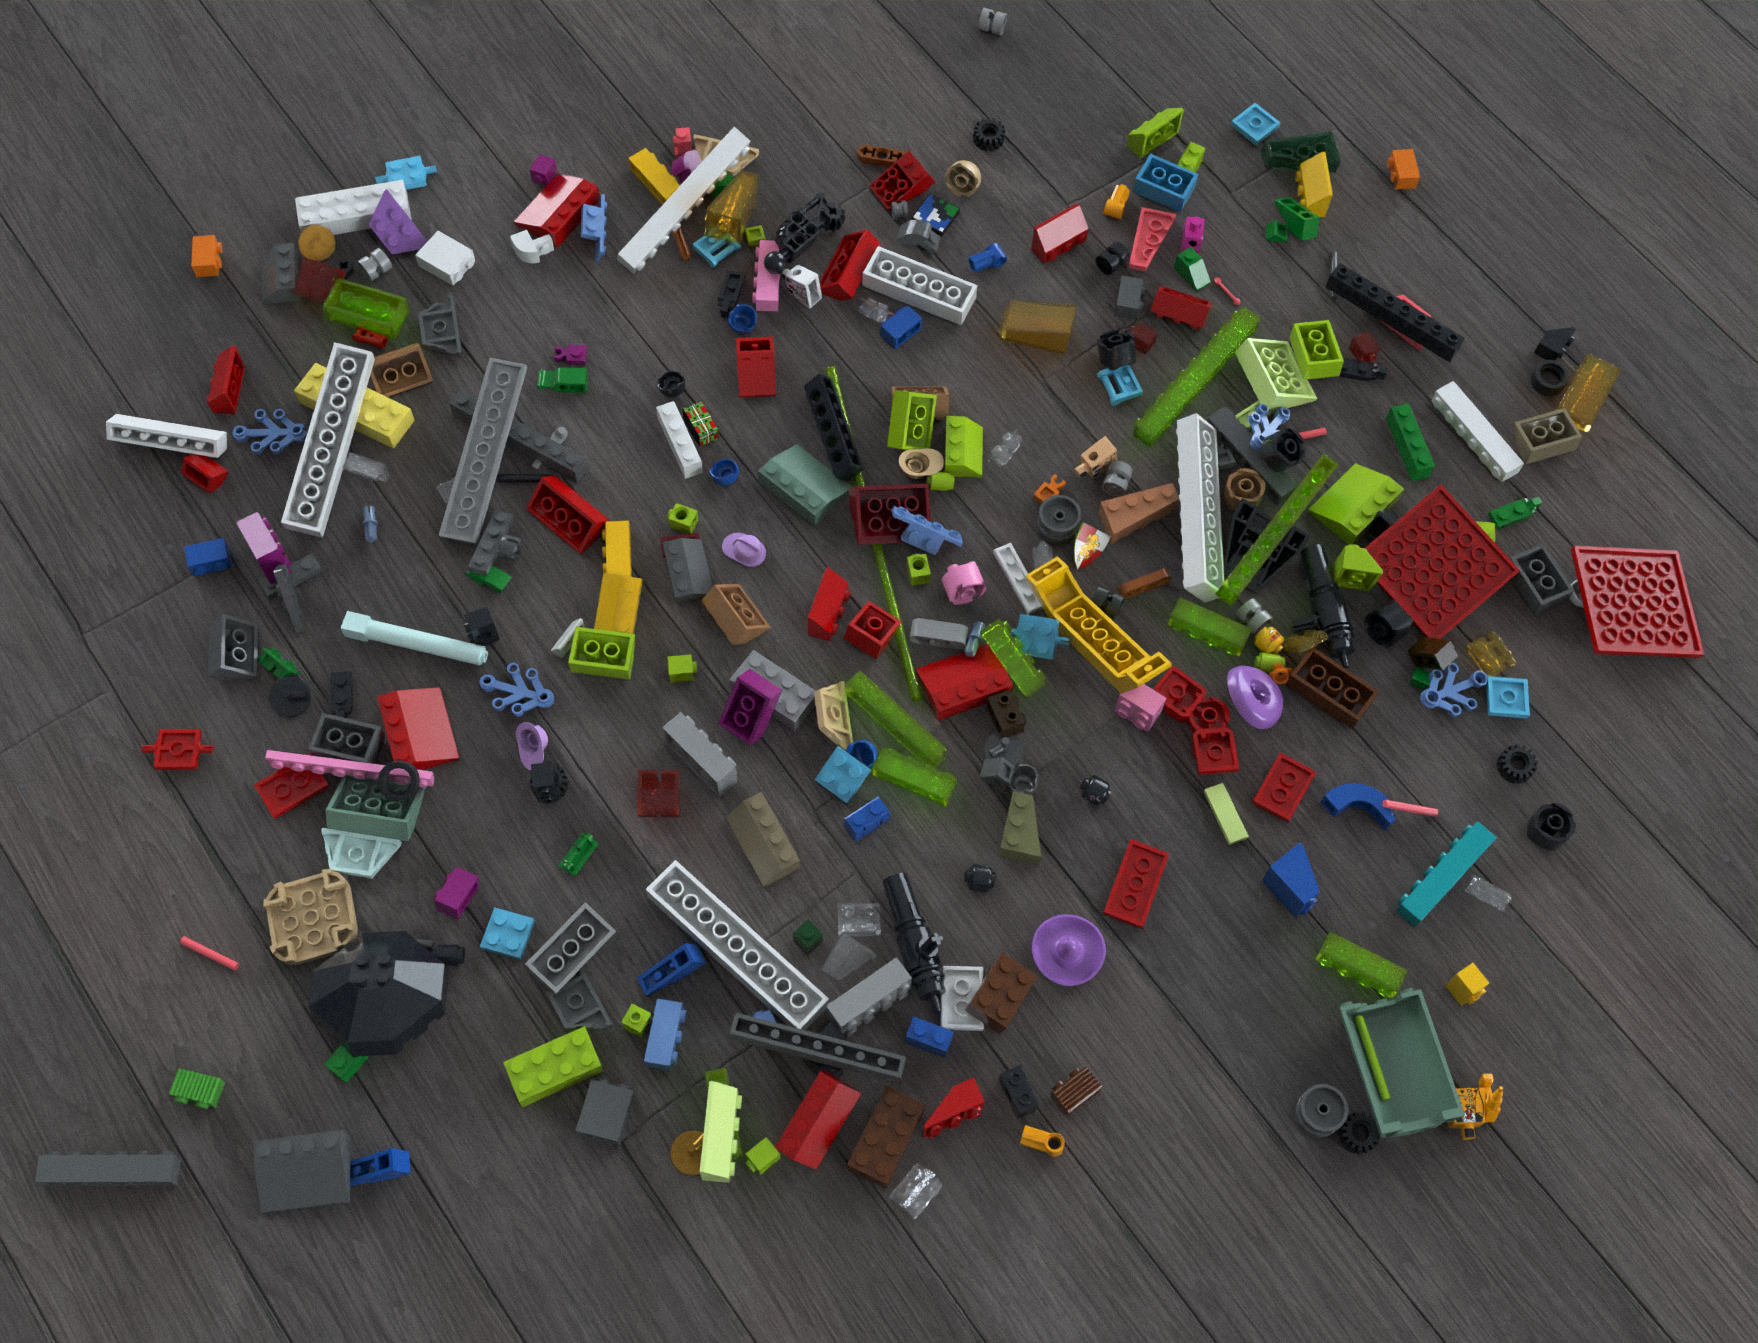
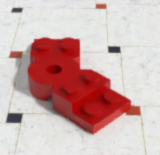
M1173 665L1153 690L1166 698L1163 711L1179 723L1187 722L1190 730L1194 733L1190 741L1198 775L1238 772L1239 764L1233 731L1226 728L1230 719L1228 707L1222 700L1216 697L1206 698L1205 688ZM1208 715L1212 717V720H1208L1204 716Z

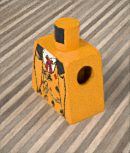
M1456 1088L1465 1116L1447 1123L1449 1128H1460L1463 1140L1475 1139L1474 1127H1480L1485 1122V1088Z

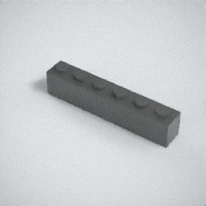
M1224 406L1208 417L1207 422L1216 429L1217 441L1222 440L1224 442V448L1230 449L1234 459L1242 468L1252 469L1259 474L1258 476L1265 482L1264 492L1277 506L1296 494L1299 486L1297 481L1285 470L1275 472L1260 458L1259 451L1254 450L1250 445L1253 435L1244 424L1240 423L1232 411H1229Z
M51 1151L47 1155H39L35 1183L42 1187L177 1186L181 1159L172 1151H161L160 1155H151L152 1152L138 1151L137 1155H129V1152L116 1151L115 1155H107L106 1152L94 1151L92 1155H84V1152L72 1151L70 1155H62L61 1152Z

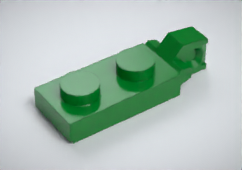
M1539 497L1529 501L1527 498L1520 499L1489 511L1488 516L1495 523L1497 530L1530 518L1535 513V510L1540 508L1542 501Z

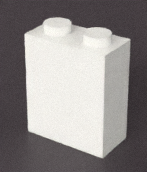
M437 231L415 255L419 267L452 286L457 281H460L463 274L472 268L475 263L473 250L440 231Z

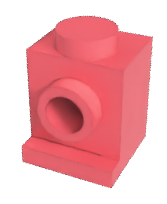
M690 127L676 129V136H673L675 157L692 150Z

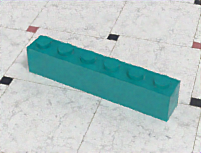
M1478 821L1473 826L1469 824L1461 832L1464 836L1460 840L1456 838L1449 845L1451 849L1449 853L1443 852L1437 858L1438 865L1435 868L1431 865L1423 874L1426 878L1423 881L1418 879L1411 887L1413 892L1410 895L1405 893L1398 901L1400 906L1396 911L1415 928L1497 838Z

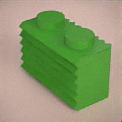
M178 1068L169 1094L175 1098L174 1102L187 1105L189 1101L195 1103L197 1108L208 1110V1107H217L225 1082L218 1077Z

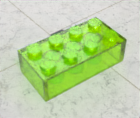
M340 278L337 279L323 305L327 320L354 328L361 326L394 340L410 312L405 297Z

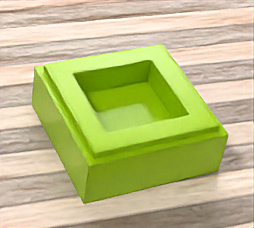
M762 225L744 229L748 246L759 245L760 240H766Z

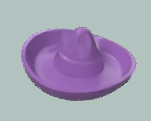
M1244 665L1232 668L1227 676V685L1231 699L1240 715L1250 725L1258 729H1268L1274 726L1283 711V696L1278 685L1268 674L1257 668Z
M1064 914L1054 916L1044 921L1038 927L1032 941V954L1038 969L1047 979L1062 986H1076L1089 981L1099 972L1105 960L1106 946L1101 932L1093 923L1080 916Z

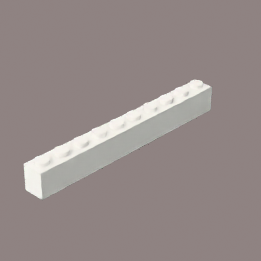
M733 127L618 253L617 260L633 274L636 270H642L646 264L645 260L648 257L652 258L658 250L656 248L660 244L663 246L669 239L668 235L672 231L675 233L681 226L680 222L690 217L694 206L699 207L704 201V195L706 193L710 194L716 186L714 184L717 181L721 182L727 175L726 171L729 168L733 169L737 165V159L740 156L744 157L750 150V140Z

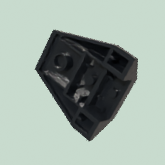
M1242 498L1232 516L1224 560V576L1257 593L1302 552L1311 534L1296 526L1292 528L1259 511V506Z

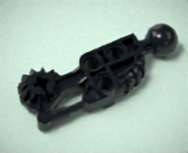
M817 192L816 196L804 208L800 207L796 211L791 212L789 217L780 225L775 238L779 252L772 251L765 256V269L771 274L782 273L786 268V261L791 264L813 245L820 228H824L826 231L830 229L832 232L836 229L839 230L845 221V210L841 209V205H835V202H828L823 192ZM818 204L816 216L809 220L806 212Z

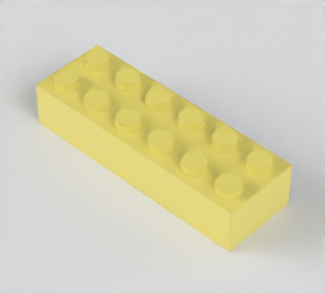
M315 363L295 388L294 392L299 403L313 410L315 409L326 367ZM366 388L354 430L394 449L415 420L410 408Z

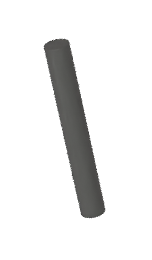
M1337 252L1330 253V274L1338 265ZM1330 290V299L1336 300L1338 294Z

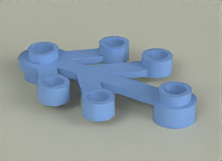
M1260 404L1256 408V413L1253 412L1248 417L1253 430L1250 445L1254 450L1260 451L1264 438L1279 431L1275 430L1279 424H1285L1290 418L1289 409L1286 407L1278 408L1273 414L1274 420L1270 424L1266 416L1269 409L1265 404ZM1259 422H1261V425H1262V429H1263V433H1262V434H1261V431H1260V428H1259V425H1258Z
M258 409L255 411L254 416L258 422H262L268 429H247L244 426H236L232 434L239 443L246 442L249 437H266L261 442L251 444L252 452L255 455H260L270 445L272 453L277 455L282 453L283 449L291 442L305 440L307 432L303 430V424H294L287 418L283 409L275 410L273 415L276 421L282 422L287 427L285 429H280L267 417L265 410ZM284 436H286V437H285L283 440H281L280 442L275 441V440L278 439L279 437H284Z
M510 663L507 666V671L513 677L517 686L497 681L489 674L482 676L479 682L481 689L485 692H492L497 689L511 693L512 695L504 699L495 698L492 704L496 711H502L505 707L513 704L511 710L516 717L522 716L524 712L537 706L545 709L554 703V694L550 690L543 688L538 679V672L534 668L526 671V677L528 681L532 682L536 692L528 690L520 675L519 666L516 663ZM511 668H517L514 672L510 671ZM531 673L536 674L534 677H529ZM486 680H491L488 684L484 683ZM542 696H547V699L541 700L540 698ZM524 698L532 699L523 705L515 703ZM501 702L502 705L497 707L496 704ZM521 708V711L515 712V709Z
M1452 663L1445 668L1446 678L1443 689L1437 691L1438 683L1443 678V673L1441 670L1434 669L1429 673V679L1431 680L1429 688L1420 695L1421 703L1430 709L1437 706L1446 710L1450 717H1457L1461 714L1460 706L1457 704L1452 705L1442 700V698L1447 697L1462 704L1465 710L1472 711L1477 707L1476 700L1467 698L1457 692L1472 686L1481 688L1488 682V677L1485 672L1479 670L1474 672L1470 679L1453 685L1455 674L1458 673L1459 667L1457 664Z

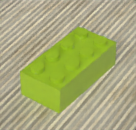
M585 1026L503 1062L522 1108L604 1072Z

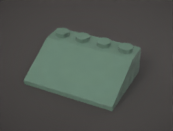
M797 444L774 456L758 470L759 483L814 526L818 525L849 494L848 488H852L847 482L835 478L830 469Z
M345 775L326 808L327 829L409 841L416 825L426 787H418L412 796L405 800L395 801L388 799L381 793L378 782L374 779L365 778L360 780L353 776ZM387 781L388 787L397 793L404 792L410 787V783L399 785L394 783V781Z

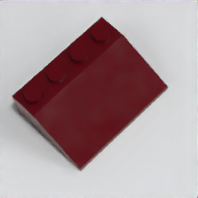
M929 484L855 486L848 488L850 512L858 545L906 543L901 540V535L908 523L892 516L893 506L903 507L909 513L921 515L931 522Z

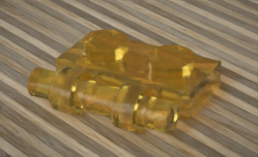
M1311 629L1306 631L1304 636H1290L1287 638L1288 641L1282 643L1283 651L1301 653L1326 641L1328 634L1322 630L1316 631Z
M1492 631L1488 634L1490 642L1481 637L1466 646L1468 653L1479 668L1486 673L1487 677H1494L1506 669V666L1503 664L1505 661H1507L1510 667L1517 663L1513 657V652L1508 650L1503 644L1504 640L1501 636H1497L1495 631ZM1496 647L1502 655L1498 657L1493 648Z

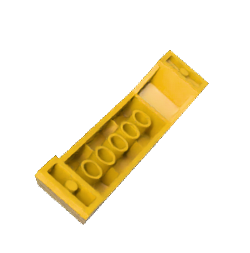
M1058 556L1025 576L1048 618L1060 620L1059 633L1063 637L1071 638V641L1068 642L1121 694L1138 688L1172 667L1171 662L1160 652L1149 656L1082 592L1069 567Z

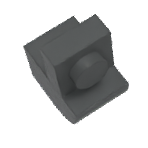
M910 220L900 226L897 240L909 249L919 244L933 254L937 252L941 237L931 230L932 224L923 220Z

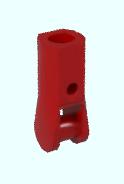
M357 326L356 333L352 335V338L357 342L367 343L383 349L388 342L387 336L372 332L361 326Z

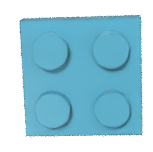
M1254 103L1233 119L1231 126L1257 146L1280 127V122L1258 104Z
M1488 676V682L1486 683L1488 716L1528 719L1530 716L1528 679Z
M837 746L815 780L844 802L849 803L871 769Z
M494 907L480 948L521 960L535 919Z

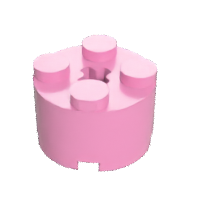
M974 561L960 566L957 564L951 565L947 568L948 572L942 577V584L949 601H952L955 605L970 603L973 601L972 597L978 595L979 598L986 591L984 580Z

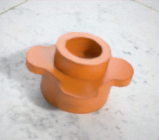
M1277 663L1274 665V670L1269 673V676L1275 683L1285 684L1289 679V675L1292 674V669L1285 668L1282 664Z

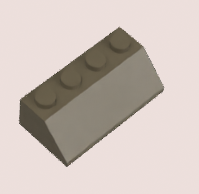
M762 792L742 801L726 816L729 826L763 887L800 869V860Z

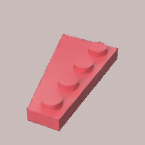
M1142 207L1128 268L1147 271L1177 214Z

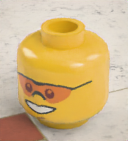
M1265 626L1255 635V645L1263 653L1278 654L1284 648L1281 645L1284 642V637L1274 627L1267 628Z

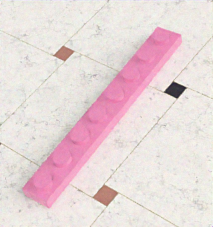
M267 750L265 757L268 764L276 769L288 767L299 772L310 770L316 774H324L326 772L338 777L349 775L360 780L372 778L377 781L379 772L386 766ZM397 768L390 771L387 781L406 785V783L411 784V777L404 769ZM417 770L420 777L419 787L433 786V772Z

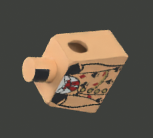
M1104 436L1082 453L1081 465L1074 469L1075 473L1079 478L1086 474L1092 479L1100 476L1108 470L1112 461H1117V449Z

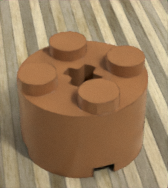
M1242 468L1229 476L1223 492L1225 506L1228 509L1235 511L1242 498L1259 506L1265 491V482L1258 476L1259 474L1256 471Z

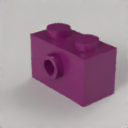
M455 867L454 871L447 875L443 888L439 889L434 896L436 910L459 920L480 887L478 876Z

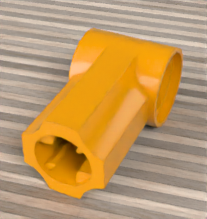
M1116 185L1111 198L1106 202L1103 211L1104 215L1118 220L1121 219L1125 203L1130 194V190L1126 185Z
M1025 1125L1020 1145L1045 1152L1052 1157L1062 1154L1065 1143L1064 1138L1058 1133H1049ZM1051 1140H1056L1061 1146L1055 1150L1051 1149L1048 1143Z

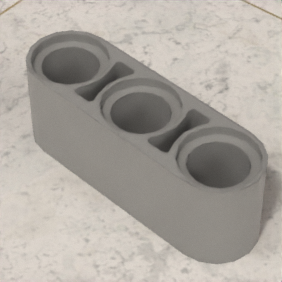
M916 618L912 620L909 639L917 644L960 650L966 647L968 627L962 624Z

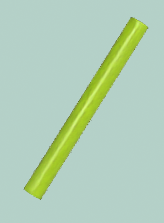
M1363 1015L1357 1016L1355 1021L1382 1101L1390 1100L1391 1098Z

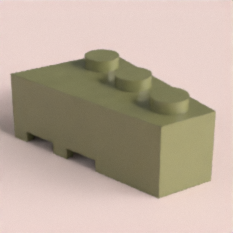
M1013 791L999 856L1039 865L1041 852L1033 796Z

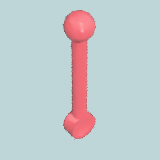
M1215 278L1214 284L1219 285L1233 300L1234 305H1239L1240 299L1235 298L1221 283L1220 278Z

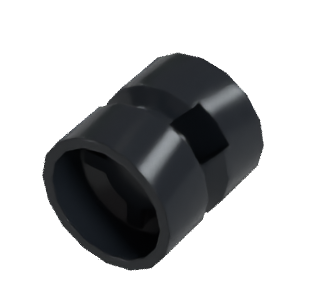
M1114 242L1100 253L1095 261L1101 272L1111 275L1126 263L1130 256L1123 244Z

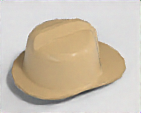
M911 449L901 453L899 465L906 476L912 479H919L941 471L944 466V459L934 449Z

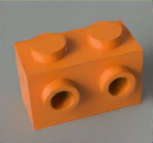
M1413 149L1392 150L1390 158L1387 159V167L1391 171L1390 179L1394 183L1395 190L1416 188L1420 174Z
M215 235L193 236L191 267L196 277L219 276V268L222 267L221 258L219 257L220 253H222L221 242L217 241Z

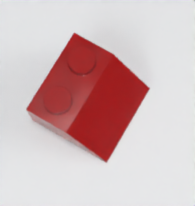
M868 601L848 624L844 639L877 659L888 646L902 621Z

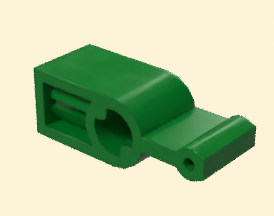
M557 368L555 371L539 370L538 389H554L563 393H587V368Z

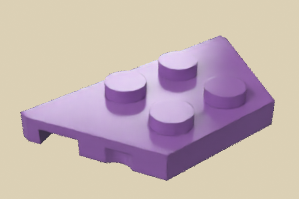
M386 189L371 218L369 226L392 255L420 250L428 241Z

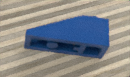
M685 943L637 977V980L645 996H650L690 975L707 962L697 944Z
M390 1148L350 1161V1186L389 1180L410 1174L409 1151Z

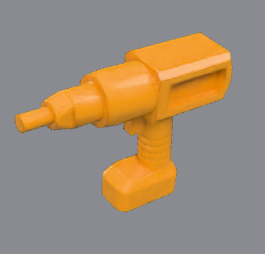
M1482 1074L1478 1082L1479 1088H1485V1122H1495L1501 1110L1503 1087L1500 1086L1499 1089L1492 1093L1490 1088L1494 1081L1492 1074Z

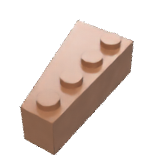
M1173 483L1102 501L1098 514L1106 534L1111 536L1109 539L1110 544L1116 543L1120 538H1125L1131 535L1133 531L1139 528L1142 529L1148 523L1154 520L1157 521L1175 511L1179 497Z

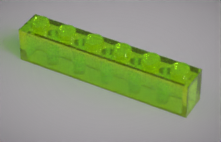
M858 671L846 682V694L931 771L946 758L947 748L862 671Z

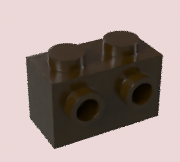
M1430 637L1420 638L1408 650L1415 666L1442 671L1450 666L1458 657L1455 646L1450 640Z
M1010 690L987 697L986 707L1001 740L1003 737L1008 738L1024 732V726L1027 723L1026 717L1023 712L1020 713L1016 696H1012Z

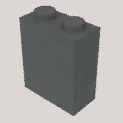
M600 1078L597 1081L591 1080L575 1130L577 1135L620 1146L635 1098L631 1087L624 1084H619L618 1086L610 1085V1081Z

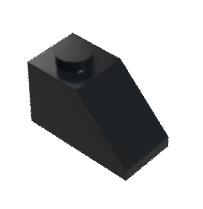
M1389 509L1379 510L1368 532L1377 538L1398 521L1399 517Z

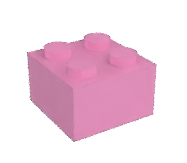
M1143 684L1133 690L1120 693L1114 711L1121 718L1133 722L1138 729H1144L1148 732L1160 716L1166 698Z

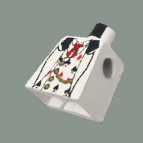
M796 265L791 270L785 269L782 272L781 277L786 280L788 292L810 309L822 299L818 274L800 265Z

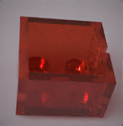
M303 258L294 293L336 307L346 271Z
M638 770V817H657V813H660L661 817H680V770H661L662 781H659L657 770Z

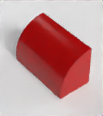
M197 454L185 457L181 469L182 475L208 493L218 489L225 481L229 472L210 457Z

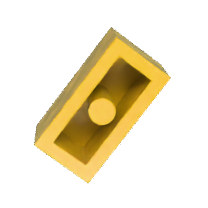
M1471 963L1458 972L1445 986L1462 1006L1467 1002L1471 1005L1477 1001L1480 996L1487 992L1484 988L1489 982L1476 965Z

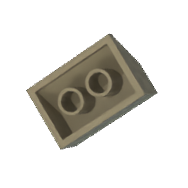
M1565 408L1517 421L1513 424L1517 451L1525 464L1574 451L1583 437Z

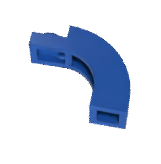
M1349 783L1338 786L1325 794L1320 802L1333 818L1345 809L1356 807L1370 813L1384 830L1391 827L1396 820L1393 812L1389 808L1382 806L1383 800H1388V798L1377 789L1364 784Z

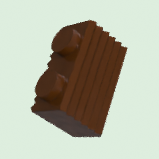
M1079 1067L1069 1074L1070 1079L1064 1083L1061 1080L1052 1088L1054 1090L1051 1094L1052 1099L1067 1117L1102 1089V1085L1088 1067H1084L1082 1070Z

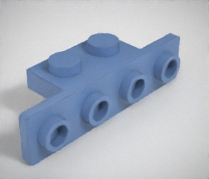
M604 194L600 195L597 207L583 204L581 212V238L595 240V262H599L601 256L604 257L606 252V246H604L606 231H604V227L606 226L607 217L604 216V213L607 209V202H605Z
M893 506L892 516L908 523L901 535L902 541L933 555H936L944 540L960 547L962 546V537L957 531H949L937 522L931 523L921 515H913L903 507Z

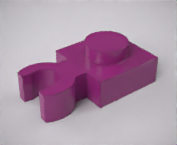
M568 345V349H564L561 346L555 347V353H561L560 355H554L555 362L566 360L567 364L586 365L587 345Z

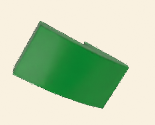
M494 566L491 567L487 576L468 571L465 574L482 586L485 583L499 594L512 578Z

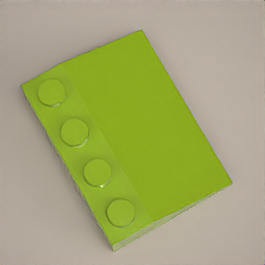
M1355 463L1307 512L1348 545L1355 544L1368 531L1379 510L1390 509L1399 500L1404 488L1389 476Z

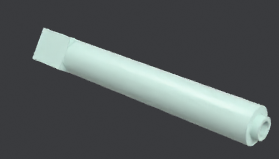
M347 611L341 625V630L345 637L367 642L369 639L479 666L483 662L485 663L488 657V651H486L485 646L371 620L370 616Z

